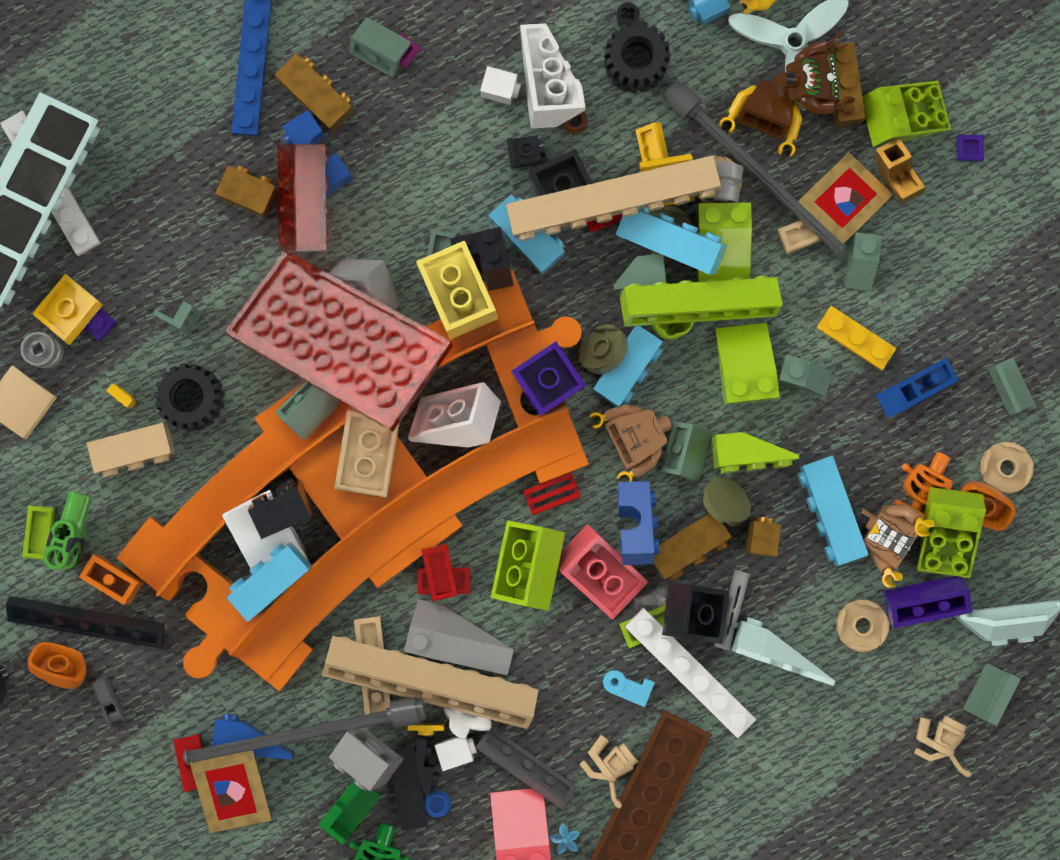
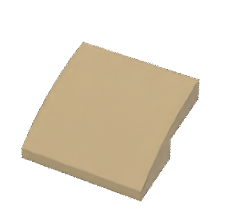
M12 365L0 381V422L26 440L57 397Z

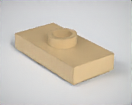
M801 220L777 229V234L786 255L822 241Z

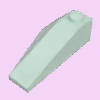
M749 617L746 622L739 621V627L736 630L731 651L834 686L835 680L771 631L762 628L763 622Z

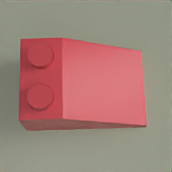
M588 524L561 551L558 570L612 620L648 583L632 565H622L621 555Z
M533 788L490 793L497 860H551L544 796Z

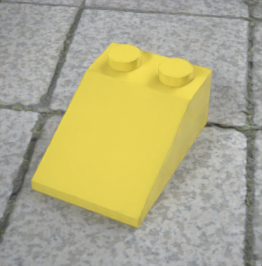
M465 241L416 261L450 340L498 319L494 305Z

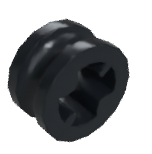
M630 2L620 5L616 15L618 24L620 26L626 24L629 27L631 22H638L639 9ZM622 11H633L632 18L634 19H622L624 14Z

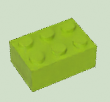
M507 520L491 598L549 611L565 532Z

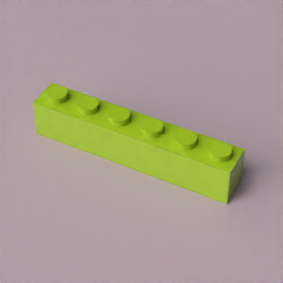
M764 275L757 276L754 279L734 277L724 281H718L717 279H708L704 282L685 280L676 284L658 282L645 286L635 283L624 287L620 296L624 327L776 317L783 306L777 277L768 278Z

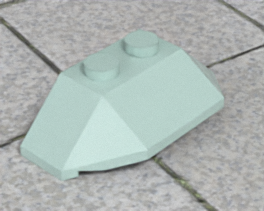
M1060 600L972 610V613L954 616V618L983 641H991L992 646L1008 644V639L1016 638L1018 643L1034 641V636L1044 634L1060 613Z

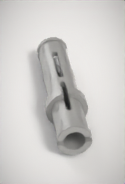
M734 570L729 590L723 643H715L714 647L729 651L731 649L735 628L739 627L737 621L750 577L748 573Z

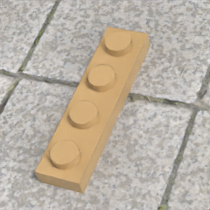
M380 616L354 619L356 642L370 643L384 649ZM362 686L365 715L386 711V708H390L389 693Z

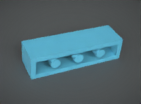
M648 208L638 210V214L633 216H622L615 235L705 273H717L727 248V244L721 242L722 237L707 232L705 236L698 233V227L683 222L681 226L673 222L674 217L661 212L659 216L650 213Z
M833 456L799 467L801 471L798 473L802 488L807 487L810 496L806 498L808 507L812 513L816 512L819 521L815 523L817 532L820 537H825L828 546L824 548L828 561L834 562L835 566H840L868 556Z

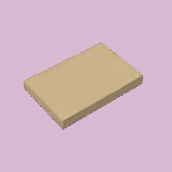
M347 410L334 489L387 497L400 418Z

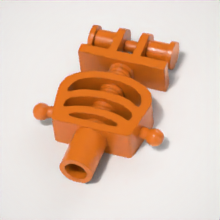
M936 452L929 467L917 464L912 469L908 463L902 465V469L909 473L903 482V488L907 495L914 500L911 506L923 517L924 513L920 511L923 506H926L929 488L935 486L951 490L953 484L952 480L942 476L951 458L940 452ZM917 475L924 481L922 484L917 479ZM911 482L917 489H919L917 495L913 492L911 488ZM898 499L893 502V505H907Z

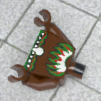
M844 33L836 34L832 41L829 42L823 40L807 45L795 55L794 62L787 64L786 72H781L778 76L779 86L789 89L790 100L800 103L803 108L814 115L836 114V111H841L842 114L848 116L855 110V108L848 109L844 106L845 103L855 102V98L852 96H846L842 99L841 103H836L840 101L835 56L834 52H829V50L842 51L848 44L843 46L836 44V39L844 37Z

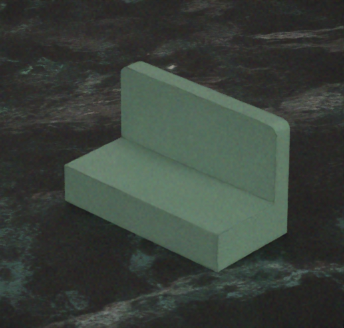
M365 18L351 37L348 53L393 78L398 71L401 57L410 46V41L370 18Z
M183 301L173 319L157 310L153 312V315L187 335H190L202 314L185 301Z
M1013 357L988 368L1009 416L1035 405Z
M311 375L275 413L297 435L305 440L340 405V401Z
M674 421L661 472L685 477L693 481H700L712 432L693 424Z
M986 663L963 709L997 726L1021 679Z

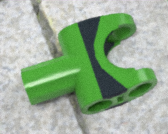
M69 491L61 520L55 522L51 527L46 543L43 560L48 568L68 570L74 568L79 562L87 536V529L84 524L93 497ZM53 551H54V562H55L56 565H53V564L50 562V559H49L50 554H51V552H53ZM61 553H62V555H63V560H62V562H60V555H61ZM73 554V561H72V563L69 564V565H67V563L69 562V560H70V558H71V555Z

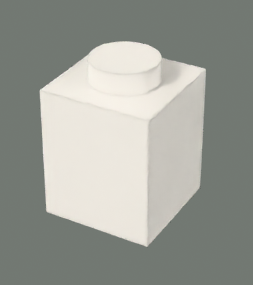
M487 66L480 90L481 97L511 105L512 98H518L521 84L517 83V74Z
M455 736L435 744L443 771L474 760L473 754L477 753L473 738L468 739L466 737L463 740Z

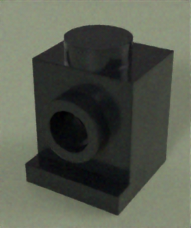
M538 135L514 139L507 138L511 169L541 165V157H546L544 141L538 142ZM529 146L532 150L526 154L522 152V148Z

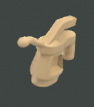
M945 715L943 720L938 723L933 740L928 737L931 719L920 717L916 739L938 752L929 754L916 748L914 753L928 761L949 756L957 770L965 777H970L971 772L964 770L954 756V750L966 736L964 732L967 726Z
M600 735L588 751V754L602 773L593 772L585 760L580 765L590 778L609 781L611 799L614 806L619 809L622 807V804L616 798L614 781L623 774L633 770L638 760L625 743L619 747L615 746L607 757L602 760L599 754L608 744L609 740Z

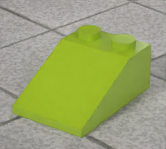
M699 203L696 208L697 232L705 236L707 232L722 237L721 242L727 244V248L717 273L708 274L698 270V282H704L708 279L724 281L734 277L750 279L751 203Z
M767 323L715 328L724 406L778 399L780 395L777 371Z

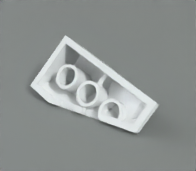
M546 24L520 25L531 128L557 127L585 111L582 85L573 76L570 70L571 66L561 55L559 46Z

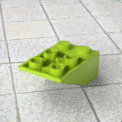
M939 81L879 87L862 96L865 118L873 147L883 146L897 138L904 142L951 130Z
M744 432L718 434L711 438L714 469H721V473L740 471L739 467L747 466V471L762 470L766 468V464H773V468H784L792 466V461L799 459L798 454Z
M929 488L924 520L931 519L935 525L930 528L926 527V530L931 535L921 537L917 571L965 578L971 577L986 511L983 494Z

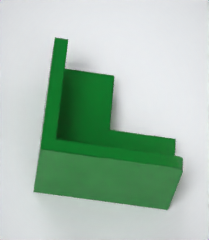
M353 780L318 826L340 844L344 845L353 831L380 799V794L375 790L361 789Z

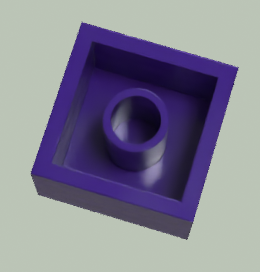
M557 341L511 371L512 376L539 416H542L586 386Z

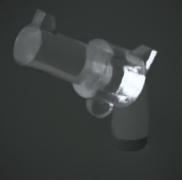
M677 579L673 582L683 584L680 580ZM662 588L654 591V594L634 597L635 610L654 604L657 607L666 605L667 589Z

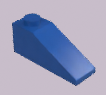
M946 357L880 392L876 397L889 418L957 382L959 379Z
M223 714V718L215 720L212 746L268 734L246 720H239V715ZM284 744L254 750L255 756L290 760L295 757V751Z

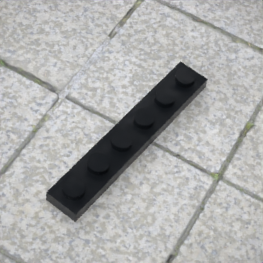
M9 596L6 602L8 622L162 649L165 643L164 623Z

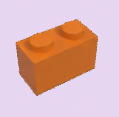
M93 554L79 578L123 605L131 604L144 584L143 580L101 554Z

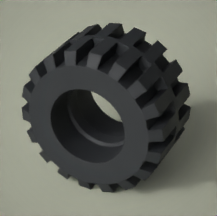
M637 21L631 22L629 27L624 24L620 26L619 31L615 30L612 33L611 39H608L604 55V67L607 69L606 74L608 78L612 77V83L615 86L620 84L623 91L629 88L632 89L631 93H637L639 89H642L643 93L648 91L649 87H656L658 81H662L670 60V46L668 41H664L665 35L662 32L658 34V28L654 25L650 29L647 27L648 23L642 22L641 26H637ZM631 46H641L649 51L652 62L645 68L634 69L624 63L622 52Z
M183 363L179 367L173 366L169 368V373L164 372L161 375L163 377L162 381H157L156 387H158V391L154 392V398L157 399L155 407L160 411L159 415L167 423L182 430L194 431L195 429H205L204 426H210L214 423L215 417L219 418L221 415L219 411L221 408H224L225 404L222 402L225 393L221 389V382L217 380L212 372L192 363L191 365ZM194 382L199 384L203 390V401L195 411L186 413L178 408L176 395L181 386Z

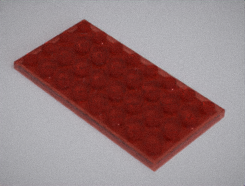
M286 250L225 331L229 338L391 432L395 430L453 347L452 342Z

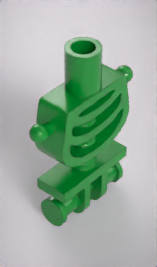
M384 822L380 823L375 841L365 838L361 845L357 844L356 841L349 843L351 849L358 850L354 860H360V858L362 860H384V858L411 860V858L408 856L401 857V848L391 845L396 826ZM364 850H366L368 853L374 855V856H373V859L370 858L369 856H367V855L365 854Z

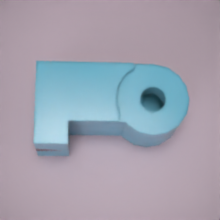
M610 670L603 678L604 687L608 692L643 707L646 706L655 683L644 677L642 684L626 678L619 670Z

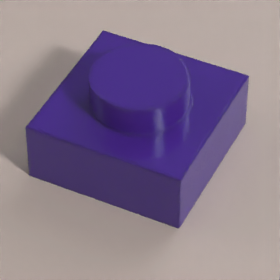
M100 308L84 329L101 342L117 321Z

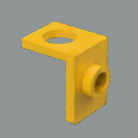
M420 723L408 726V731H418V735L423 736L434 735V731H444L445 723Z

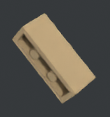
M165 423L86 443L93 472L99 475L102 474L103 478L118 475V470L128 467L129 471L144 468L143 463L153 461L154 464L170 461L169 456L175 455L169 427Z

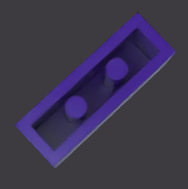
M958 576L883 591L886 614L893 628L972 613L970 589L964 579Z

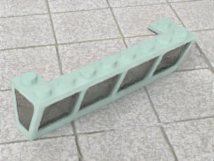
M41 92L36 98L0 167V308H2L3 304H10L15 295V291L12 290L15 280L21 282L27 270V267L23 266L27 257L33 259L40 245L36 243L39 234L45 235L52 221L48 220L51 211L57 212L64 200L60 196L63 188L69 189L76 177L72 173L76 163L82 165L88 154V151L84 150L87 143L93 145L100 132V128L96 127L97 119Z

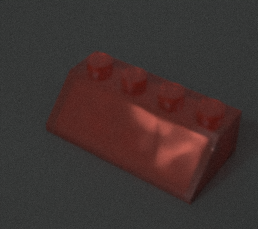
M325 144L277 145L279 249L290 251H326V245L329 242V232L326 229V219L329 215L326 192L328 191L329 183L328 178L325 176V166L328 164V153L325 150Z

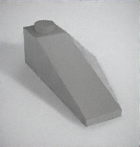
M418 599L404 649V652L503 675H508L514 651L511 647L446 606Z

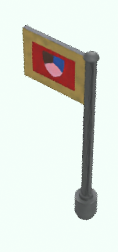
M676 81L664 94L667 103L683 119L688 117L694 118L834 252V255H840L845 250V242L893 196L876 177L848 152L797 201L701 110L700 104L702 100L685 83L681 84L679 81Z
M416 697L390 702V708H386V711L191 751L186 749L183 759L187 765H191L209 832L214 833L272 821L254 750L387 722L393 724L395 728L420 724L421 720L427 719L423 698L416 699Z

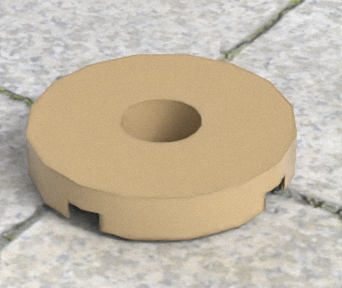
M1001 442L991 446L981 459L980 472L983 481L1001 493L1011 494L1020 491L1029 484L1033 476L1034 464L1032 458H1030L1024 447L1014 442ZM1005 460L1013 464L1014 470L1010 475H1005L1001 472L1000 466Z
M855 600L847 603L840 610L836 619V631L840 640L848 648L858 652H869L886 640L889 633V620L884 610L877 603L870 600ZM860 618H865L869 621L870 628L866 633H859L856 629V622Z

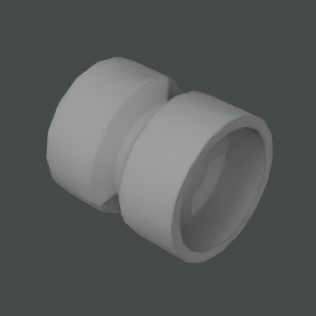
M715 161L721 187L719 191L715 192V196L705 200L714 203H738L740 188L737 184L742 182L744 167L732 162Z
M33 332L27 335L22 341L20 348L24 360L41 369L56 367L61 362L64 353L63 347L57 339L42 332Z

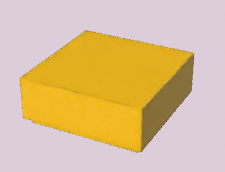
M111 384L107 389V392L125 407L132 409L137 404V400L119 385Z

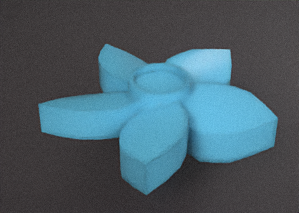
M562 823L559 828L560 834H553L549 837L552 842L559 843L557 846L558 855L564 853L566 848L578 852L577 845L573 840L579 836L580 831L574 830L569 832L567 826Z

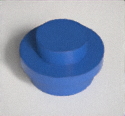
M441 790L432 791L425 798V810L433 817L446 815L451 806L449 796Z

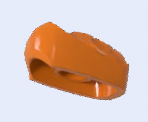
M977 481L967 482L960 491L983 494L986 508L983 527L1002 531L1012 522L1016 513L1015 504L1000 491L988 484Z
M49 642L39 643L31 651L28 658L29 671L39 679L65 689L77 688L85 680L87 674L83 654L63 645Z

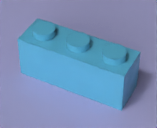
M511 194L488 215L489 220L496 228L501 227L506 239L542 276L564 256L565 251L562 249L564 244L556 235L551 237L546 235L545 232L535 234L534 239L520 241L519 238L514 239L506 204L523 199L520 197L516 199Z
M635 326L628 336L627 352L622 362L609 373L603 374L592 392L615 407L620 406L621 403L628 404L634 395L630 391L635 382L638 384L642 383L649 372L645 369L650 360L655 363L663 351L659 348L663 341L640 326Z
M291 541L286 546L280 543L269 553L272 558L265 564L260 560L249 570L252 574L245 581L239 578L229 587L232 592L227 596V599L247 622L304 575L312 566Z

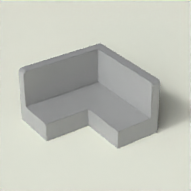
M344 259L326 275L334 297L355 298L361 316L365 321H384L400 305L384 260Z

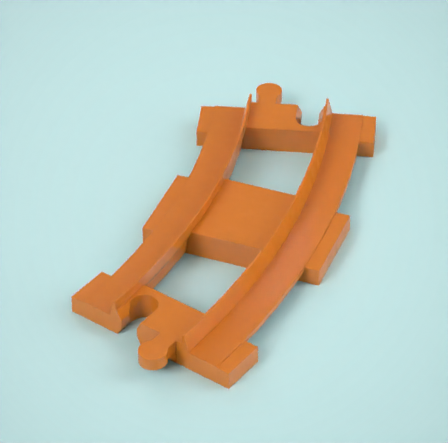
M512 270L514 286L488 291L486 281H483L496 310L497 320L450 340L441 319L378 352L381 364L379 369L373 374H363L357 366L349 370L343 360L338 357L313 375L340 401V405L307 439L303 440L275 413L304 383L254 419L264 433L214 475L165 526L154 517H149L116 557L133 573L156 590L158 597L161 596L168 601H171L179 592L184 578L189 573L198 572L206 579L208 588L205 597L201 601L194 603L185 614L191 622L207 634L199 646L191 648L184 656L183 666L188 675L193 678L209 676L217 667V659L227 650L230 656L239 658L278 691H281L315 649L304 640L308 634L365 580L370 578L377 588L381 587L422 557L421 549L437 546L463 527L455 514L535 471L539 484L588 466L589 463L565 402H561L542 416L527 413L522 408L520 402L524 392L511 374L513 369L555 341H557L562 349H570L576 346L580 341L582 333L578 321L572 317H560L554 321L551 327L537 331L535 322L530 315ZM481 347H487L518 428L472 450L428 477L397 436L387 497L334 489L347 410L382 415L375 405L450 362ZM290 468L295 477L301 480L304 489L341 540L318 559L268 609L264 608L247 622L227 599V596L232 592L229 587L234 582L205 560L199 553L227 525L222 514L255 498L269 484Z

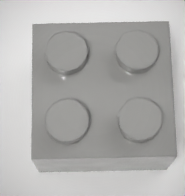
M365 727L347 731L329 756L337 770L344 774L348 773L355 779L354 783L358 787L369 791L385 785L404 760V758Z

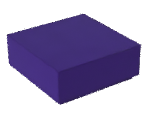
M957 135V162H983L984 135Z

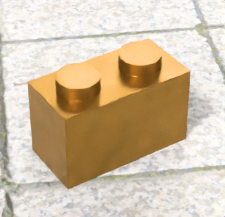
M239 165L236 168L227 166L215 192L217 197L266 219L278 194L274 181L260 175L259 179L251 176L250 170Z
M756 517L755 521L748 522L745 553L777 557L781 525L774 524L775 519L767 517Z

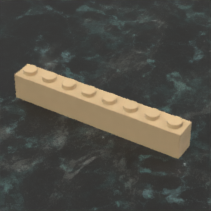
M714 155L508 203L506 207L514 239L519 238L520 241L534 239L535 234L545 232L546 235H553L561 232L560 228L571 226V229H578L587 226L586 222L597 220V223L611 221L613 219L612 216L622 214L623 217H629L638 214V210L648 208L649 211H655L664 208V204L674 202L675 205L690 202L691 197L700 196V199L715 196V192L720 190L721 184Z
M332 636L322 676L406 698H423L425 703L528 729L534 717L538 689L531 688L527 684H515L501 677L481 675L474 670L466 671L455 668L451 664L431 662L424 657L408 656L397 650L389 651L378 648L374 644L355 642L347 637Z

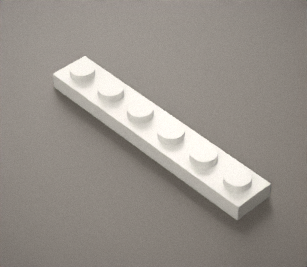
M23 110L0 123L12 144L27 117ZM34 131L30 141L46 149L38 134ZM27 148L20 159L48 205L62 179V175L53 160ZM64 187L60 194L64 198L57 212L54 210L51 212L77 256H80L101 244L70 189Z
M644 608L625 625L737 738L756 721L676 639L671 636L662 635L663 627Z

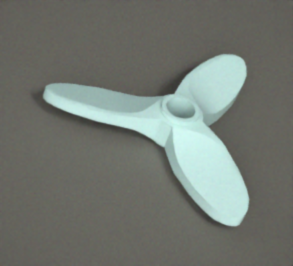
M826 0L810 11L796 28L791 29L768 19L750 14L745 15L744 13L731 15L728 22L733 30L744 37L782 50L785 54L786 72L787 64L794 62L796 54L808 44L824 36L839 22L847 10L848 0ZM788 38H797L800 46H791L788 43ZM797 103L798 106H799V109H801V110H803V111H807L805 108H803V107L800 105V103Z

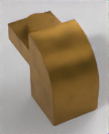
M900 138L876 149V163L879 173L888 190L892 189L902 204L925 192L924 184L912 169V156Z

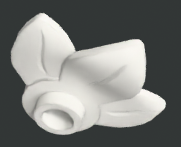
M443 707L444 713L449 719L450 730L454 735L463 740L467 737L470 729L477 731H489L491 729L490 719Z

